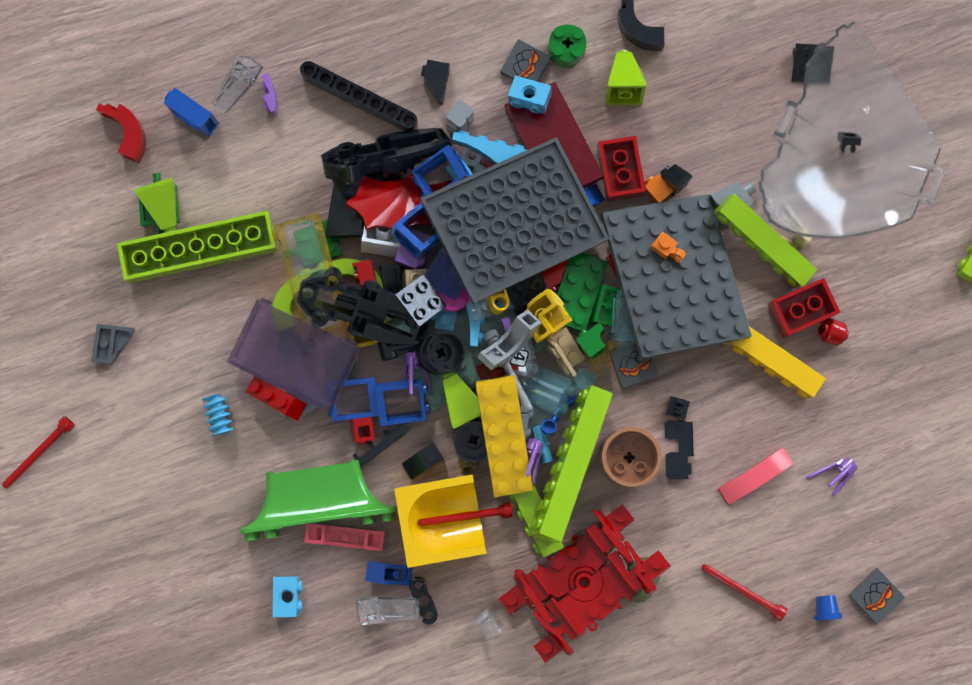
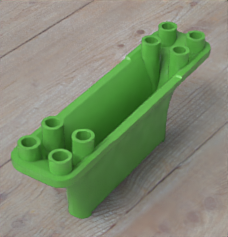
M351 460L350 463L279 473L270 471L266 473V495L263 507L252 523L240 528V534H244L245 541L260 539L259 531H264V539L279 536L278 529L282 527L349 517H361L362 525L376 522L375 515L381 514L382 522L395 520L394 512H397L398 509L397 506L384 504L373 496L362 476L359 460Z

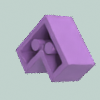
M411 228L409 229L422 243L431 237ZM400 245L395 263L405 270L424 269L427 262L425 260L426 254L417 260Z

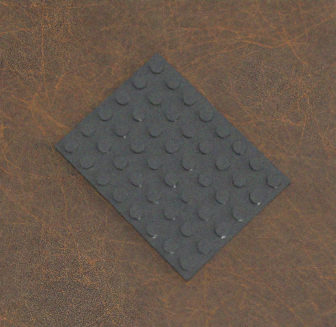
M557 137L430 193L419 200L472 305L610 239Z
M709 194L602 212L601 214L604 229L610 238L608 240L641 360L748 339L752 336ZM662 231L678 242L676 248H680L687 253L680 264L670 256L664 259L650 248Z

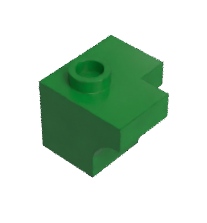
M600 322L588 331L587 329L583 330L576 339L580 351L586 355L590 362L606 351V346L601 340V336L604 334V327Z

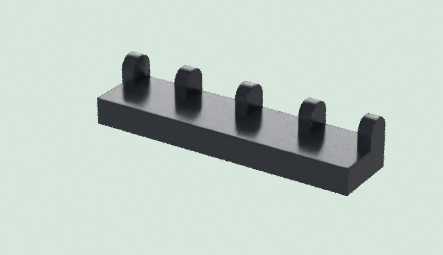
M399 424L401 427L391 434L387 430L383 431L387 437L376 446L370 441L368 445L371 449L360 458L354 453L353 457L355 460H359L360 468L408 433L407 427L404 424Z

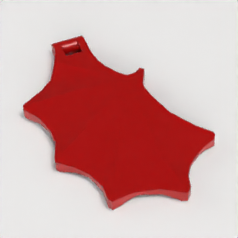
M413 173L400 181H380L364 177V180L359 182L357 194L347 201L346 207L356 211L363 218L365 230L367 231L376 227L392 229L397 221L420 204L419 200L422 198L421 194L423 191L414 183ZM448 180L439 184L429 185L433 192H435L439 189L446 187L453 181ZM424 212L420 213L405 226L407 229L415 225L433 227Z

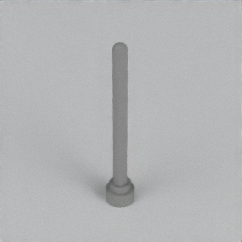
M493 329L483 335V339L487 345L491 346L500 339L497 330ZM507 362L502 367L507 376H515L518 397L525 410L531 412L533 406L510 363Z

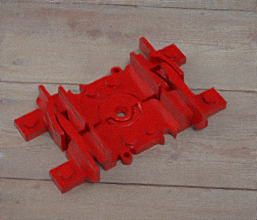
M623 504L606 517L601 511L593 510V514L603 525L601 531L594 523L585 529L586 532L583 534V539L579 535H573L571 541L574 546L568 545L554 557H547L550 561V565L547 568L542 567L539 563L538 569L535 571L532 569L527 575L523 570L516 569L513 578L517 585L499 598L510 615L525 604L531 610L537 609V611L535 610L532 613L549 635L533 647L545 663L562 650L568 656L574 653L563 638L565 634L571 640H574L585 634L587 627L591 632H595L598 629V625L594 621H601L614 610L622 609L619 603L622 598H627L631 602L632 597L642 589L647 595L652 594L656 591V586L652 580H655L671 567L659 550L643 562L627 540L624 544L622 543L624 537L620 532L635 521ZM620 555L623 557L628 568L634 563V560L636 566L627 572L625 564ZM606 556H607V558H608V560L610 561V563L607 564L605 567H603V566L606 564ZM586 579L588 581V585L586 587H583L581 585L582 580ZM553 597H556V598H559V599L562 598V597H564V598H563L562 600H560L559 602H557ZM549 599H551L549 602H547V603L545 604V605H546V607H545V606L543 605V603H545L546 601H548ZM548 610H550L551 613L554 614L558 619H560L561 621H563V622H562L561 624H559L556 628H553V627H551V626H553L554 624L558 623L559 621H558L557 619H555V618L549 613Z

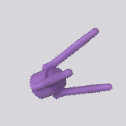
M416 352L406 353V359H404L402 381L406 380L409 369V395H413L414 369L420 368ZM423 370L428 390L431 392L432 386L429 375Z
M529 438L526 443V449L530 461L526 476L530 475L534 463L532 485H534L543 443L537 439Z
M849 457L844 460L840 458L836 462L807 475V479L839 466L837 468L839 475L828 484V487H832L844 477L832 493L835 496L854 475L858 467Z

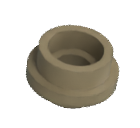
M463 459L460 462V469L465 475H475L479 470V463Z

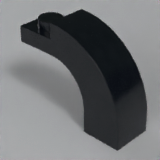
M621 0V9L618 10L617 21L625 38L641 49L662 51L665 45L664 27H650L642 24L635 16L634 0Z

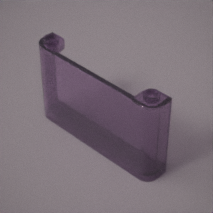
M263 297L261 300L256 299L227 363L331 412L361 350L360 347L356 346L358 342L348 337L346 340H343L271 306L272 302Z

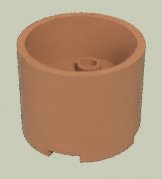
M636 427L623 428L610 434L602 443L598 454L599 467L604 476L615 485L621 487H637L648 483L659 471L662 460L661 449L656 439L649 432ZM627 452L630 456H633V460H630L629 463L627 460H624Z

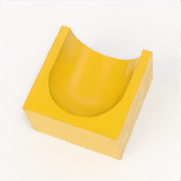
M473 475L394 488L408 568L487 554L481 518L429 526H420L418 524V521L422 518L478 511L479 507Z

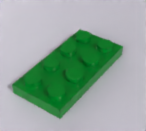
M585 253L568 259L557 291V295L564 303L563 307L573 320L565 327L578 332H582L587 328L608 263L607 261Z

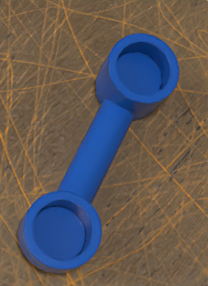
M566 389L561 393L558 409L551 419L544 420L541 425L543 434L552 436L556 433L557 423L567 408L572 407L575 403L576 394L573 390Z

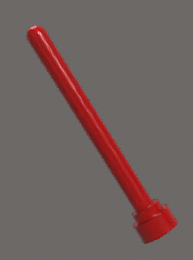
M63 416L58 421L57 429L2 483V486L9 488L63 433L70 432L75 427V424L68 417Z
M510 502L499 505L498 508L422 518L418 521V524L420 526H429L498 515L504 519L512 518V507Z
M707 564L702 565V571L769 610L773 618L779 622L786 615L788 608L781 604L774 605Z

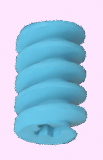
M221 394L202 398L203 402H208L203 407L209 410L205 413V416L211 417L207 420V424L213 425L208 430L215 432L211 436L226 434L234 430L233 427L227 426L232 420L226 419L230 412H224V410L229 405L222 403L227 400V397H221Z

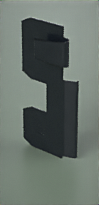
M669 420L664 423L665 437L668 439H678L679 452H670L665 455L666 477L670 479H688V475L692 474L691 463H688V457L694 456L693 421Z

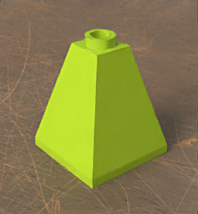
M620 50L616 53L609 77L605 105H642L646 81L632 52Z
M171 177L134 189L136 195L161 230H164L165 233L176 230L177 215L174 178Z
M453 371L443 374V379L441 380L448 419L453 429L480 416L478 397Z

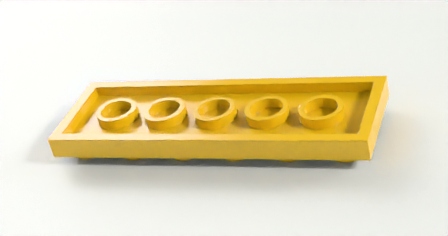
M511 375L475 382L494 497L533 491L531 474L528 477L526 476L529 462L515 376Z

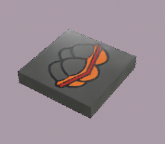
M518 39L500 73L513 80L515 76L538 82L551 56Z
M636 344L610 352L621 388H626L659 376L653 358L641 360Z
M878 568L869 574L849 594L875 624L883 620L905 598Z

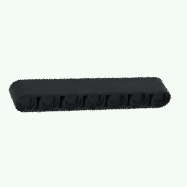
M305 61L301 64L300 73L307 83L403 131L416 130L418 128L417 116L413 112L311 61ZM308 69L314 70L311 75L305 74ZM328 77L330 78L328 83L324 84L321 82L323 78ZM340 86L347 87L344 92H339L338 88ZM357 94L364 95V98L361 100L354 99ZM374 102L381 104L377 109L372 108L371 105ZM394 110L397 112L395 117L388 116L390 111ZM407 119L414 120V123L410 126L404 124Z

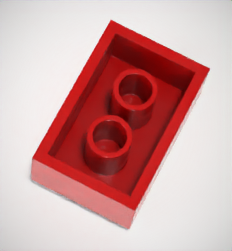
M636 136L599 141L597 152L600 169L604 175L602 181L606 202L644 196L646 188Z
M825 278L772 300L767 304L783 338L841 313Z

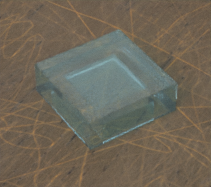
M578 368L577 376H575L571 386L583 390L593 385L597 375Z

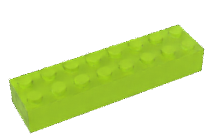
M268 210L117 243L123 278L129 284L279 252L272 216Z
M593 385L584 388L582 392H578L575 400L577 403L576 409H573L569 416L570 426L569 428L566 427L563 433L564 443L559 446L556 453L558 460L556 464L552 465L550 470L552 477L550 482L546 483L543 493L546 494L544 499L540 500L537 507L539 514L537 519L534 518L530 530H533L532 536L552 544L562 542L613 393Z

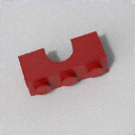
M255 375L245 391L247 394L296 421L300 419L307 406L305 402Z

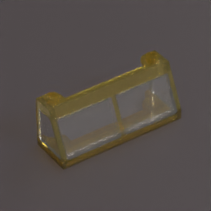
M316 212L276 224V230H273L275 242L279 241L300 322L297 323L299 335L303 334L305 338L348 327V322L339 319L336 322L329 320L322 326L316 325L296 301L299 294V284L302 280L316 271L323 269L325 272L328 268L333 267L320 213ZM330 276L328 278L330 281L333 282L337 280L335 276ZM304 288V289H303L304 292H305V291H309V292H312V291H313V290L310 289V288ZM320 288L316 299L334 305L340 291L334 290L331 292ZM319 311L316 313V315L324 316L325 313Z

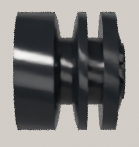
M445 331L424 337L417 346L416 357L420 367L427 373L441 374L458 369L465 359L466 351L460 337Z
M475 418L454 429L452 439L456 452L461 458L469 462H479L487 458L480 418ZM470 434L477 436L475 442L469 440Z

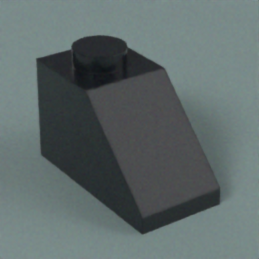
M427 59V64L422 67L421 76L424 77V83L437 102L443 105L450 64Z
M676 164L671 168L668 165L660 172L661 177L672 188L673 193L671 195L673 197L686 187L693 177L689 172Z
M433 442L404 461L402 465L411 480L443 461L444 458Z

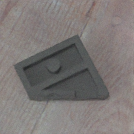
M97 324L92 362L113 365L134 334L135 328Z

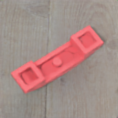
M782 447L738 477L719 487L718 490L727 504L730 505L791 466L793 462Z
M307 523L304 543L382 551L385 532Z

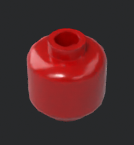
M829 318L820 324L818 334L823 342L838 346L847 340L849 331L844 322Z

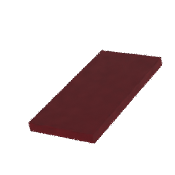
M556 82L548 84L551 85L552 94L545 114L533 113L529 109L522 107L515 108L509 102L504 104L526 150L557 137L583 188L604 179V175ZM529 94V95H526L525 97H526V98H532L533 95H530V94Z

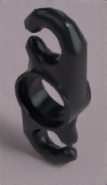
M415 577L410 581L409 585L415 605L419 609L421 617H424L426 612L433 614L430 620L426 618L422 620L425 624H433L437 620L438 613L432 596L427 591V585L423 584L420 590L415 589L414 584L416 582H425L422 577ZM426 595L429 598V604L427 606L419 605V596Z

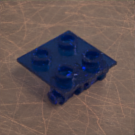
M441 247L425 277L433 288L456 300L463 289V285L445 250Z

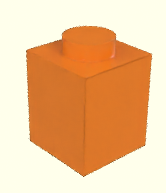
M659 174L656 177L650 176L645 181V194L653 203L664 202L673 193L672 188Z

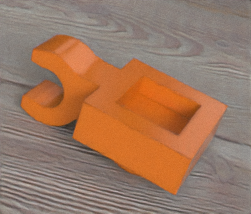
M663 231L650 247L664 259L670 256L679 264L687 254L684 250L676 248L678 242Z

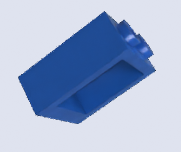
M174 88L173 91H169L165 96L164 104L171 113L205 137L209 138L219 125V122L211 112L178 89Z
M447 145L411 171L414 175V183L423 191L422 197L433 193L425 176L447 160H449L458 176L449 185L470 176L457 151L451 146Z
M421 203L397 221L391 231V235L417 260L440 243L436 233L422 243L405 227L420 213L424 212L426 214Z
M376 376L330 381L328 386L325 387L326 398H330L331 404L328 406L329 417H332L333 421L379 416L375 393ZM367 383L370 411L338 415L335 387Z
M422 378L413 379V388H418L421 410L390 415L387 413L385 391L409 388V380L376 384L375 393L380 426L426 421V414H430L429 403H425L424 396H427L426 384H422Z

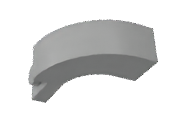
M526 310L515 318L510 328L497 342L481 351L478 358L491 371L498 366L501 368L529 342L542 322L529 310Z

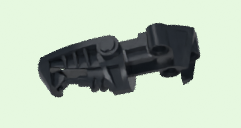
M442 128L416 129L381 135L376 138L375 143L366 145L344 142L321 155L324 175L327 179L333 181L338 192L348 193L346 182L356 184L364 180L363 175L379 171L382 181L398 180L402 171L405 174L407 169L412 171L414 165L423 162L425 158L433 156L447 145L452 147V143Z
M330 267L325 272L323 269L316 271L299 284V294L296 301L303 311L312 318L313 323L319 326L325 325L329 320L336 322L339 319L348 322V332L358 337L391 344H418L424 337L430 323L429 319L418 327L396 298V294L382 289L379 283L372 280H366L360 286L342 281L341 271L336 267ZM330 276H335L338 278V280L333 282L330 281L328 278ZM304 288H310V289H312L313 291H312V292H309V291H305V292H304L303 289H304ZM320 288L331 292L334 290L342 292V295H337L334 305L316 299ZM322 311L325 313V315L318 316L316 315V313ZM388 316L393 319L397 317L404 320L405 325L411 327L410 333L383 323L385 317Z

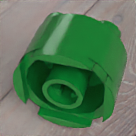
M566 24L557 26L551 33L548 55L551 56L552 61L557 66L571 68L583 59L587 45L583 30L574 25Z

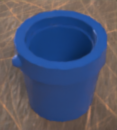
M835 595L816 597V615L814 616L816 621L841 619L843 615L839 613Z

